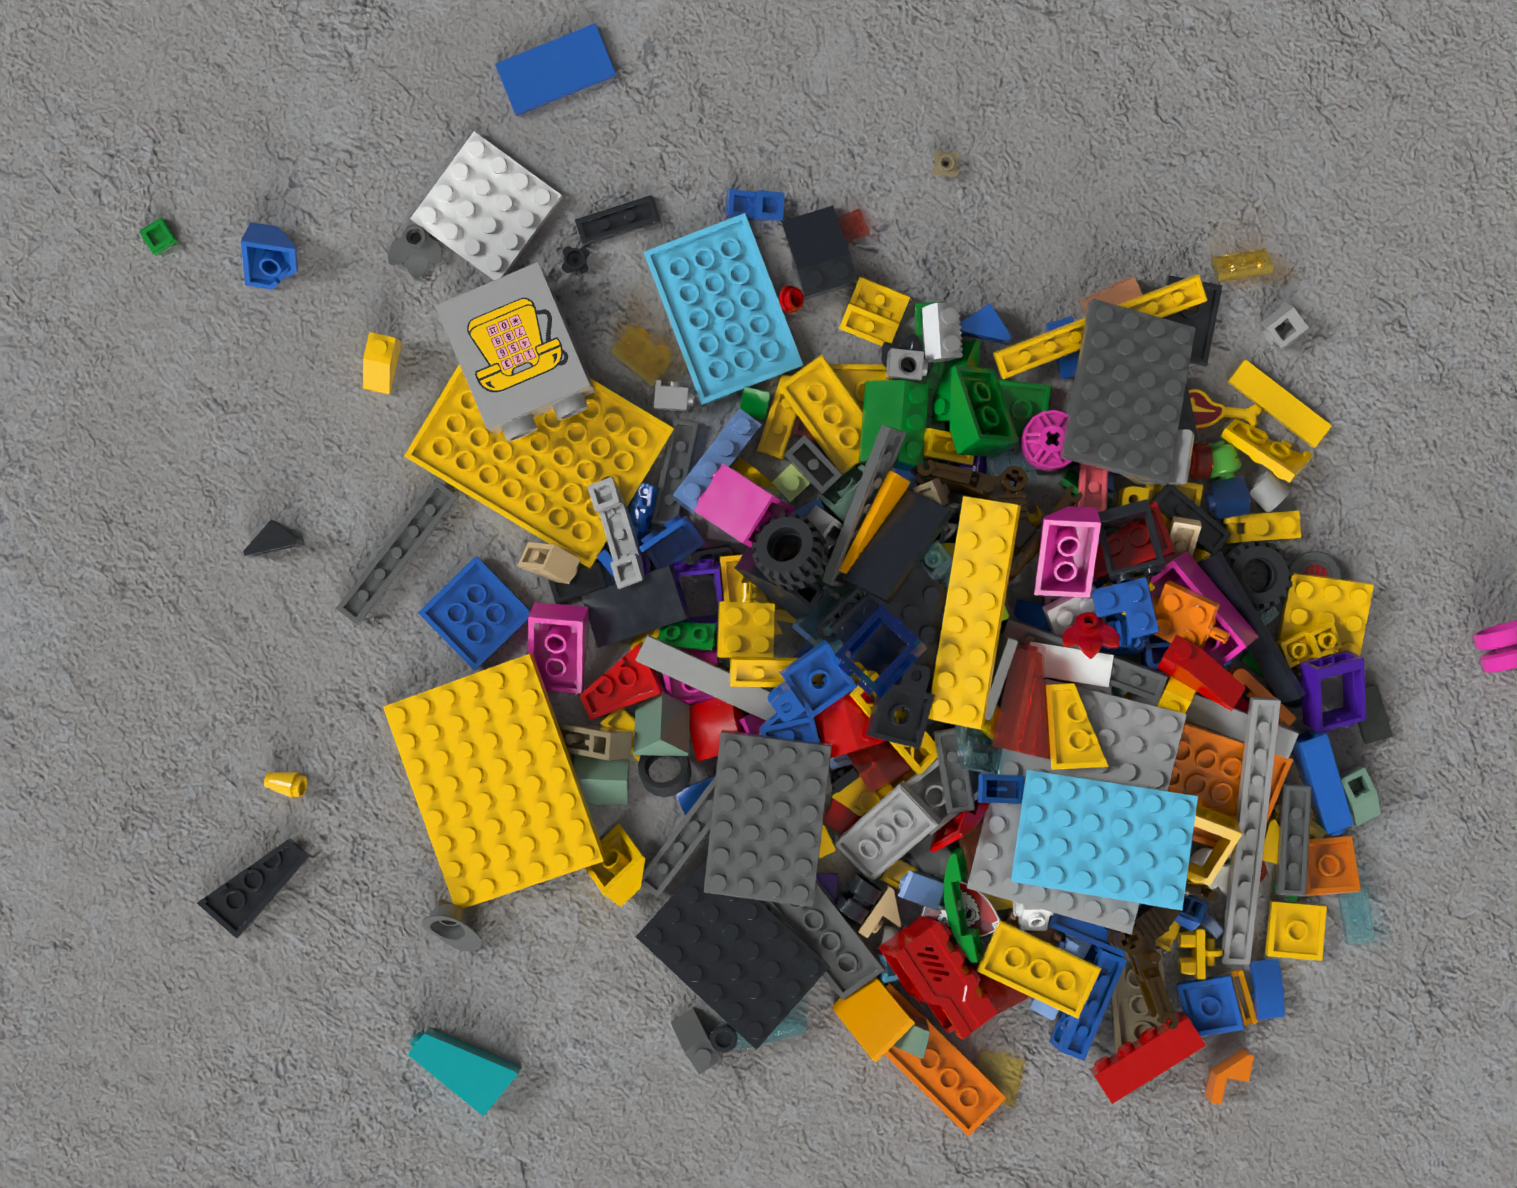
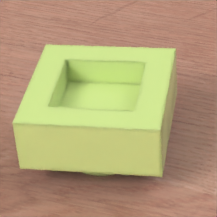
M792 464L772 482L790 503L810 484Z

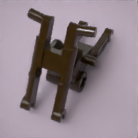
M928 460L927 466L929 469L924 470L922 464L919 463L917 465L918 473L915 475L917 485L939 478L941 484L947 483L950 492L967 495L972 498L1021 505L1014 550L1018 552L1015 558L1012 559L1008 582L1013 581L1025 565H1028L1039 552L1043 525L1042 521L1036 528L1028 519L1027 493H1022L1027 483L1026 472L1021 467L1010 466L1001 475L990 476ZM1010 481H1014L1015 487L1010 486ZM1069 486L1064 496L1048 515L1068 506L1077 507V503L1081 500L1083 494L1079 492L1075 497L1071 496L1074 486Z
M1186 881L1184 896H1203L1212 902L1219 899V893L1208 885ZM1143 904L1138 908L1132 934L1125 936L1124 932L1108 928L1106 937L1112 947L1128 954L1133 972L1149 1011V1016L1154 1018L1158 1013L1159 1018L1157 1021L1161 1024L1166 1023L1167 1019L1171 1018L1168 1027L1174 1030L1179 1024V1019L1174 1014L1160 975L1158 962L1161 956L1156 950L1155 940L1169 931V927L1177 918L1180 910Z

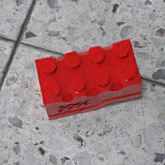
M920 916L878 948L908 995L914 996L919 1003L926 1002L944 1031L951 1033L956 1030L955 1034L957 1037L964 1040L973 1031L998 1014L993 1006L995 1000L987 990L982 992L978 986V982L981 981L979 975L972 967L967 968L964 964L966 955L957 944L954 946L949 940L951 932L946 924L933 918Z

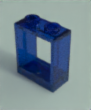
M881 605L834 655L841 661L837 666L849 677L854 673L861 679L858 685L869 696L874 692L881 698L923 654L927 647ZM882 624H885L907 647L873 682L850 658Z

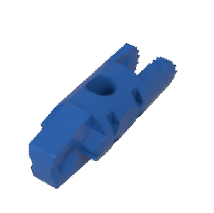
M641 483L628 510L639 547L642 546V539L648 532L658 491L657 487L646 483Z

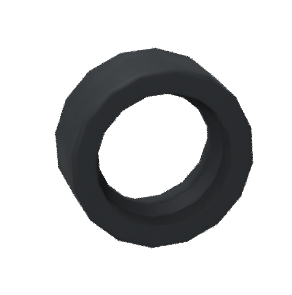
M641 755L638 763L639 776L646 790L653 795L660 797L675 796L689 784L692 772L688 756H668L679 761L681 770L673 780L661 783L652 780L649 775V768L654 761L667 756Z

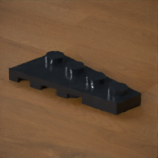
M290 838L198 901L197 904L238 939L310 858V855Z

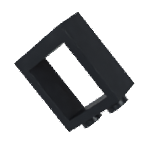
M1148 499L1098 512L1101 521L1099 540L1111 583L1117 582V584L1134 580L1133 577L1145 575V577L1156 576L1161 573V570L1166 569ZM1145 519L1156 560L1115 570L1104 530Z

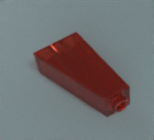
M1022 644L1021 648H1016L1009 667L992 746L1050 759L1044 655L1038 652L1039 647Z

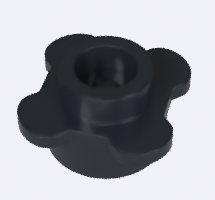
M570 246L563 249L564 263L562 264V270L565 273H570L571 271H576L580 274L587 273L589 269L587 266L589 250L585 247L580 249ZM578 258V262L574 263L573 259Z

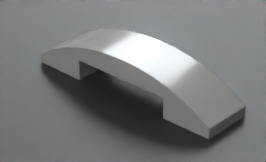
M614 477L588 486L594 510L600 514L613 562L610 564L617 588L622 589L644 580L643 562L636 532Z

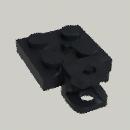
M901 659L897 661L890 683L881 680L879 682L865 735L920 749L935 696L926 693L930 677V670L927 666ZM902 707V712L906 713L905 718H900L899 722H896L895 711Z

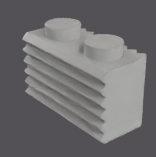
M958 302L934 303L922 308L925 358L928 362H948L963 356L961 353L963 349L960 347L962 345L960 342L962 332L959 325L961 323L959 320L961 316L958 314L960 312L958 309L960 304Z

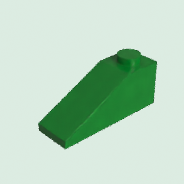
M980 341L961 342L962 345L960 347L963 349L961 351L963 356L948 362L935 392L934 421L950 423L951 368L954 365L979 368Z

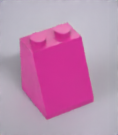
M722 464L720 469L714 473L712 482L707 490L699 497L694 511L741 543L752 548V543H757L754 536L756 532L761 533L762 529L760 526L763 523L769 524V518L773 516L776 519L780 518L781 513H786L790 517L795 507L736 470Z

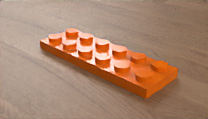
M887 982L885 987L909 1015L926 1019L930 1034L924 1059L894 1046L884 1055L969 1137L1007 1098L1006 1095L890 982Z

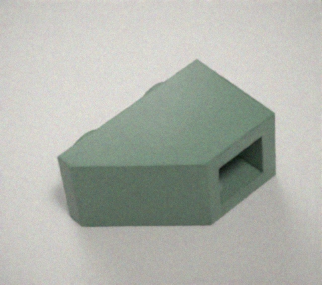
M1354 765L1339 772L1354 825L1358 826L1380 815L1378 794L1365 767Z

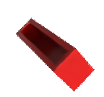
M1184 1012L1174 1013L1179 1019V1024L1174 1030L1168 1027V1024L1171 1022V1018H1168L1166 1023L1157 1028L1150 1027L1143 1031L1140 1035L1141 1038L1133 1043L1129 1041L1122 1044L1114 1055L1109 1058L1104 1056L1094 1063V1067L1090 1070L1111 1104L1206 1046Z

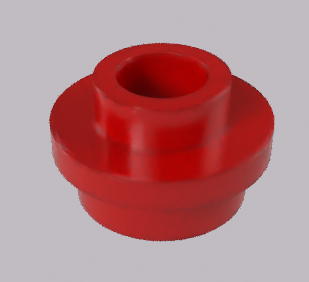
M785 286L779 295L780 306L786 313L796 312L803 306V293L794 286Z

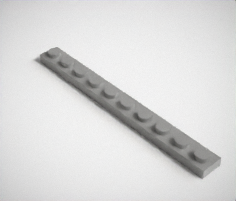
M1250 697L1236 814V820L1243 834L1232 850L1221 946L1223 956H1220L1223 964L1250 965L1281 700L1278 698Z

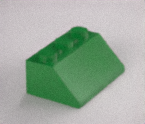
M873 380L865 382L859 462H867L874 447L876 436L881 426L885 425L906 432L893 468L908 471L917 468L919 463L923 466L929 385L907 380Z

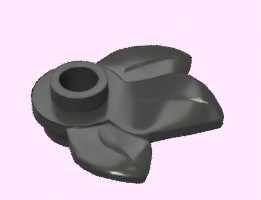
M418 224L408 226L404 230L402 238L392 242L388 252L389 264L405 263L408 272L415 279H419L426 273L429 262L441 263L442 261L440 245L431 239L429 232ZM415 234L421 235V240L418 243L412 241V237Z

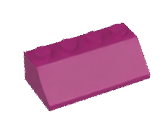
M1187 551L1166 565V569L1161 570L1160 574L1150 579L1155 586L1151 591V596L1157 599L1161 596L1165 583L1172 581L1220 604L1215 616V626L1229 632L1230 636L1225 644L1209 637L1205 642L1203 650L1221 666L1259 637Z

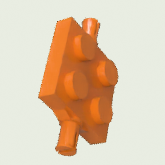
M1172 581L1165 583L1162 594L1158 599L1152 596L1160 630L1159 633L1153 635L1172 643L1176 635H1179L1202 650L1209 637L1219 640L1224 644L1227 642L1230 633L1215 626V616L1220 606L1219 603Z

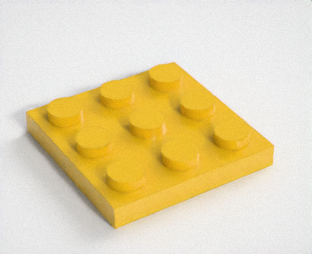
M1294 572V576H1290L1289 581H1293L1292 587H1288L1286 590L1288 595L1284 599L1277 641L1324 623L1334 622L1343 647L1327 655L1348 650L1360 656L1374 584Z

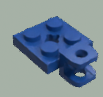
M824 640L779 672L785 681L770 691L767 700L784 722L794 719L805 710L812 719L856 688L857 685L828 642ZM816 673L825 674L821 685L811 683Z

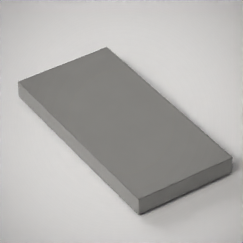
M903 780L843 833L834 844L872 883L933 831L942 820Z

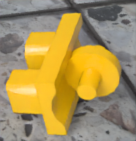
M1200 925L1193 931L1188 929L1178 931V946L1180 948L1191 947V957H1178V971L1183 974L1193 975L1196 979H1206L1205 956L1207 957V966H1215V957L1223 956V949L1215 947V938H1206L1205 947V929L1200 928Z

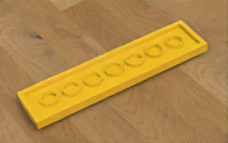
M963 496L931 694L935 696L928 719L980 730L984 729L1021 505Z

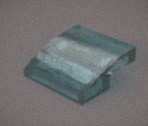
M956 725V749L961 769L1000 775L1003 748L995 747L996 742L980 729Z

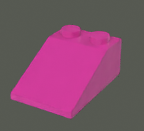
M534 603L528 616V654L533 653L546 691L582 694L588 639L589 607Z

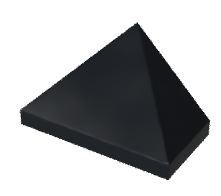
M271 519L243 552L244 556L253 557L304 545V541Z

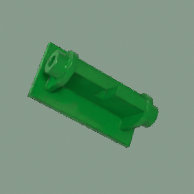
M675 622L660 627L659 640L681 649L712 650L717 644V638L714 636L716 624Z

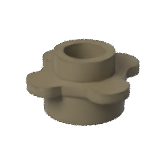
M942 150L934 152L935 164L932 168L933 175L936 177L949 176L950 178H955L959 174L957 169V161L960 159L959 153L957 151L947 153ZM946 161L949 165L944 166L943 163Z

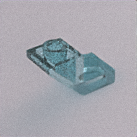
M937 540L929 547L920 561L923 563L922 567L931 579L937 580L948 593L953 556Z

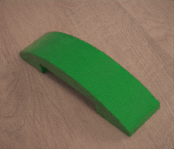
M959 847L950 855L944 877V903L952 933L960 948L973 963L978 962L984 952L979 927L968 928L959 881H962L968 875L964 849Z

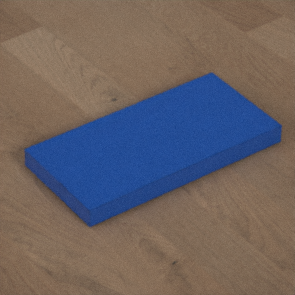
M596 23L495 64L516 116L616 76Z

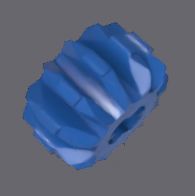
M1119 619L1118 621L1105 623L1117 631L1119 647L1110 648L1103 645L1101 647L1102 651L1125 657L1144 651L1147 637L1142 636L1132 639L1127 620Z

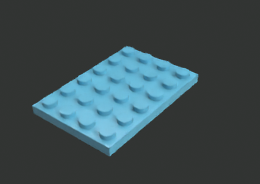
M745 213L643 252L702 405L744 390V387H752L803 367L802 360Z
M1027 770L1011 882L1183 910L1198 796Z

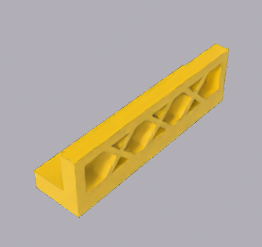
M864 669L857 676L861 683L850 693V696L870 718L872 712L870 707H873L874 703H866L860 695L868 688L875 698L879 682L883 680L877 672ZM902 707L895 711L896 722H899L900 718H905L906 713L902 712ZM926 731L924 732L921 747L918 749L926 758L919 765L914 760L913 747L890 742L918 775H921L937 759L935 742Z

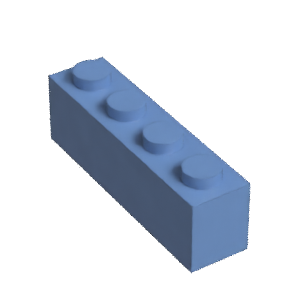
M739 408L674 492L673 500L695 515L694 509L697 506L698 499L709 487L714 473L720 469L722 464L730 468L733 466L759 432L761 424Z

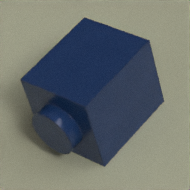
M1243 476L1210 482V493L1206 494L1208 509H1213L1216 520L1249 514L1250 494Z

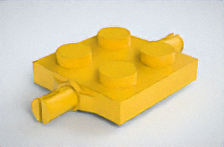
M742 583L741 600L719 602L717 657H773L775 604L759 603L752 600V583L748 584V591L747 583Z

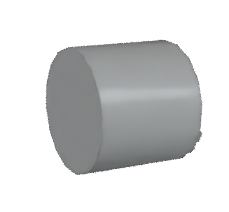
M1268 469L1249 486L1248 491L1250 497L1268 513L1287 497L1291 489L1280 478L1275 476L1273 471Z

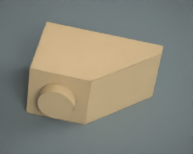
M528 542L517 567L554 582L569 584L577 573L580 559L556 545Z

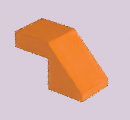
M1242 1048L1211 1068L1205 1097L1211 1103L1222 1105L1227 1078L1249 1083L1254 1055L1248 1049Z

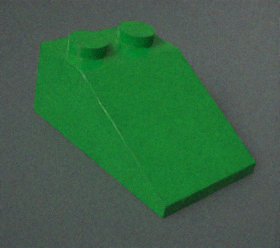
M954 365L951 368L950 432L958 455L998 457L1019 442L994 369Z

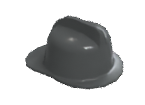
M441 899L437 902L431 916L425 917L422 920V927L426 931L434 934L455 949L474 951L481 947L482 940L480 936L468 926V914L460 906Z

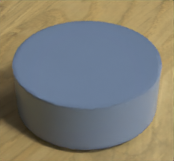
M1205 913L1200 926L1211 937L1217 939L1223 933V929L1214 918Z

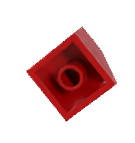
M867 688L860 696L866 703H872ZM850 693L844 695L814 717L820 742L832 744L830 759L884 742V740L865 735L870 718L850 696Z

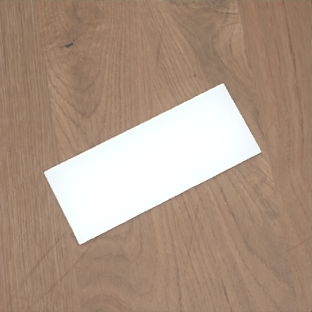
M1030 642L1025 674L1109 687L1114 655L1097 653L1094 658L1089 659L1079 649Z

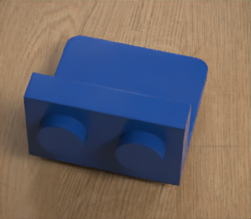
M677 515L664 524L667 529L660 534L658 531H653L642 539L644 544L639 548L642 552H646L658 570L670 566L674 562H680L706 543L687 516L681 518L680 515Z

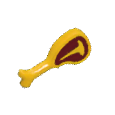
M1188 390L1196 429L1212 426L1223 418L1244 419L1253 427L1258 424L1257 416L1262 411L1258 404L1245 409L1226 407L1212 402L1201 390Z

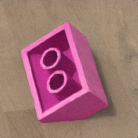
M1068 506L1043 518L1034 595L1090 598L1101 526L1097 508Z

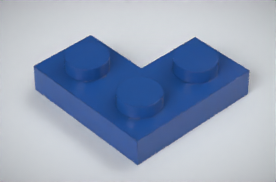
M1147 577L1091 590L1097 618L1125 612L1132 639L1160 632Z

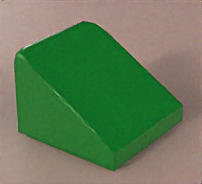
M744 387L740 409L752 418L765 421L771 392Z

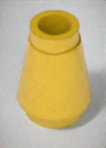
M268 772L264 779L265 788L293 799L303 797L308 784L307 777L303 776L300 772Z

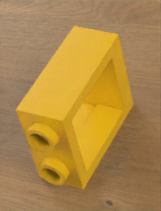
M1197 804L1194 826L1221 837L1203 866L1189 861L1187 879L1194 883L1201 882L1210 886L1243 833L1235 818Z

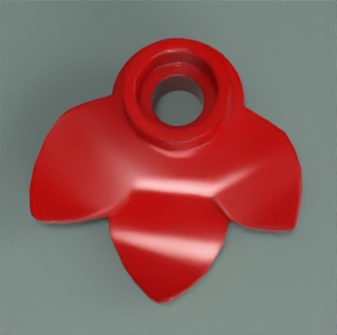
M1092 612L1078 615L1075 624L1068 627L1063 633V646L1071 647L1078 645L1080 650L1089 659L1094 658L1103 645L1110 648L1119 647L1117 631L1113 627L1104 624L1102 619L1097 618V615Z

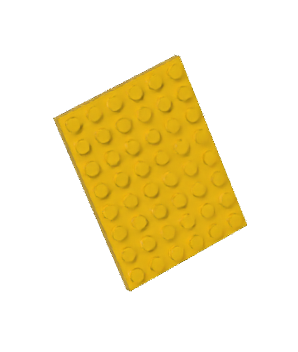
M459 364L404 457L548 544L556 545L580 559V563L591 568L597 559V555L601 553L607 543V538L600 514L594 510L588 486L614 477L628 508L639 486L645 480L669 440L674 428L590 378L596 392L584 396L589 407L588 409L562 420H558L553 409L534 417L538 428L535 432L513 441H507L503 431L495 434L487 430Z
M533 653L383 707L454 905L467 908L606 860Z

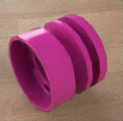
M1056 410L1043 411L1034 416L1023 430L1020 440L1021 453L1026 462L1036 470L1044 472L1059 471L1072 462L1060 458L1068 414ZM1046 434L1049 436L1055 434L1058 437L1056 440L1058 446L1054 444L1048 446L1045 443L1048 439Z

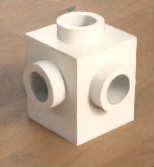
M1013 901L1014 917H1017L1019 929L1023 931L1047 930L1049 918L1054 915L1053 912Z

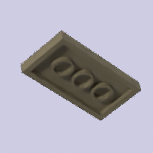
M1158 946L1156 950L1161 956L1158 962L1159 970L1166 989L1162 948ZM1127 953L1124 956L1127 961L1110 999L1115 1053L1118 1052L1117 1049L1122 1044L1129 1041L1133 1043L1141 1038V1033L1150 1027L1157 1028L1162 1025L1157 1021L1159 1018L1158 1013L1154 1018L1148 1014L1149 1011Z

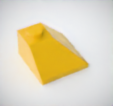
M618 823L600 841L606 860L585 869L602 894L622 907L641 888L645 857L622 825Z

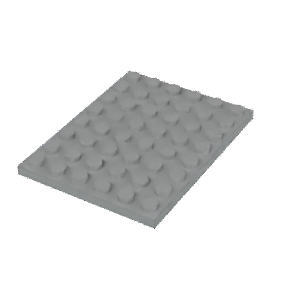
M1021 673L996 775L1024 776V786L1027 770L1168 791L1187 714L1076 687L1109 767L1051 770L1046 685L1064 683ZM989 804L967 885L968 889L1132 934L1139 903L1011 882L1022 804Z

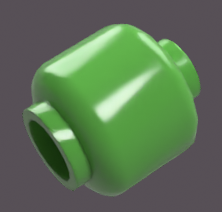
M1226 440L1205 446L1206 451L1202 453L1201 459L1207 476L1209 478L1218 477L1219 480L1236 477L1234 471L1239 470L1242 466L1236 447L1231 443H1227Z

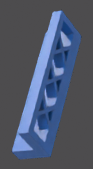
M1093 944L1084 960L1101 967L1097 980L1079 1018L1077 1019L1061 1012L1049 1040L1061 1053L1085 1061L1127 961L1124 957Z

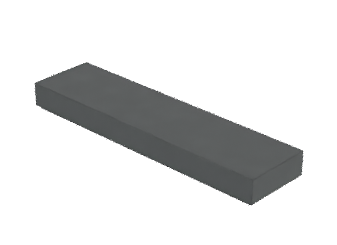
M673 417L671 427L674 430L667 444L651 524L665 526L666 522L681 514L682 506L673 500V494L690 473L700 423Z
M1283 784L1281 788L1276 894L1306 896L1312 786Z

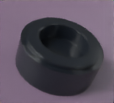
M720 1023L712 1029L710 1042L716 1051L727 1053L732 1051L737 1045L738 1033L728 1023Z

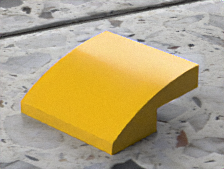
M860 276L839 329L880 346L884 342L892 344L911 296Z

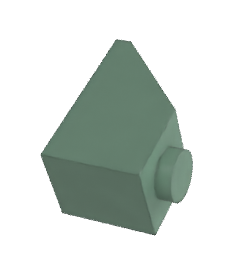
M909 1015L915 1024L893 1046L924 1059L930 1034L927 1021L924 1018Z

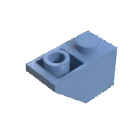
M911 870L902 877L899 884V889H901L899 897L934 910L945 909L944 880L930 873Z

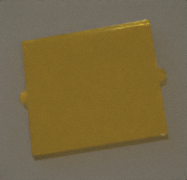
M981 1050L977 1068L1006 1095L1007 1098L1001 1104L1015 1107L1025 1060L1006 1056L1003 1052L996 1054Z

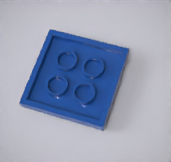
M475 556L418 613L476 671L528 621L531 610L478 556Z

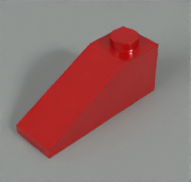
M1179 635L1175 636L1157 669L1231 712L1246 688L1204 650Z

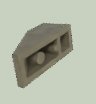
M558 722L568 753L608 761L631 759L633 731Z

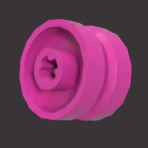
M1517 620L1488 627L1472 634L1476 649L1491 650L1484 653L1479 659L1484 673L1517 668Z

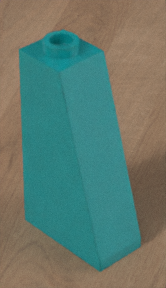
M430 1027L424 1034L419 1031L409 1043L413 1048L407 1055L483 1117L521 1070V1067L516 1063Z

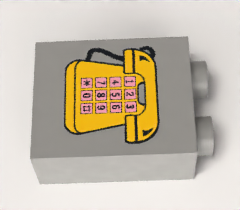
M538 262L435 305L487 430L495 434L503 431L506 440L513 441L527 436L538 429L534 417L554 409L558 420H562L589 408L584 396L596 391L548 277Z

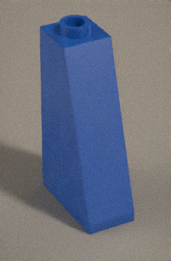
M1314 730L1299 734L1291 754L1303 785L1312 786L1311 807L1319 829L1331 836L1345 833L1347 831L1346 827L1352 826L1354 823L1329 738L1326 733L1315 732Z

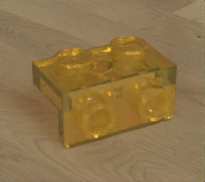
M629 325L627 327L628 331L610 352L654 387L656 380H659L673 364L672 358L669 357L672 352L660 342L656 346L648 340L651 335L638 325L635 329Z

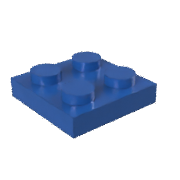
M1232 973L1207 977L1206 979L1177 982L1176 987L1182 1010L1200 1036L1244 1030L1245 1024Z

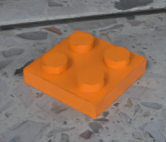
M1352 836L1309 839L1306 896L1361 891Z

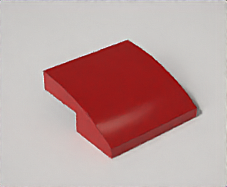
M718 698L689 706L690 734L697 761L718 756L720 733L722 730L742 732L739 719L743 718L741 709Z
M977 799L974 801L975 810H966L957 814L935 832L929 851L934 853L969 833L981 821L990 803H979Z

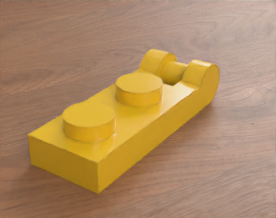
M1300 511L1247 514L1223 519V524H1226V530L1232 534L1225 543L1301 538ZM1237 523H1243L1244 534H1237Z

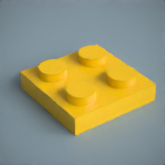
M1269 900L1265 955L1322 961L1327 906Z

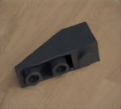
M748 547L734 567L738 572L796 620L813 610L825 591L815 582L811 584L810 581L802 589L798 585L795 587V590H789L786 586L784 589L779 588L776 584H772L758 569L757 563L753 560L752 554L755 552L752 548Z

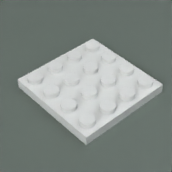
M474 131L410 219L492 280H496L508 273L562 199V195Z

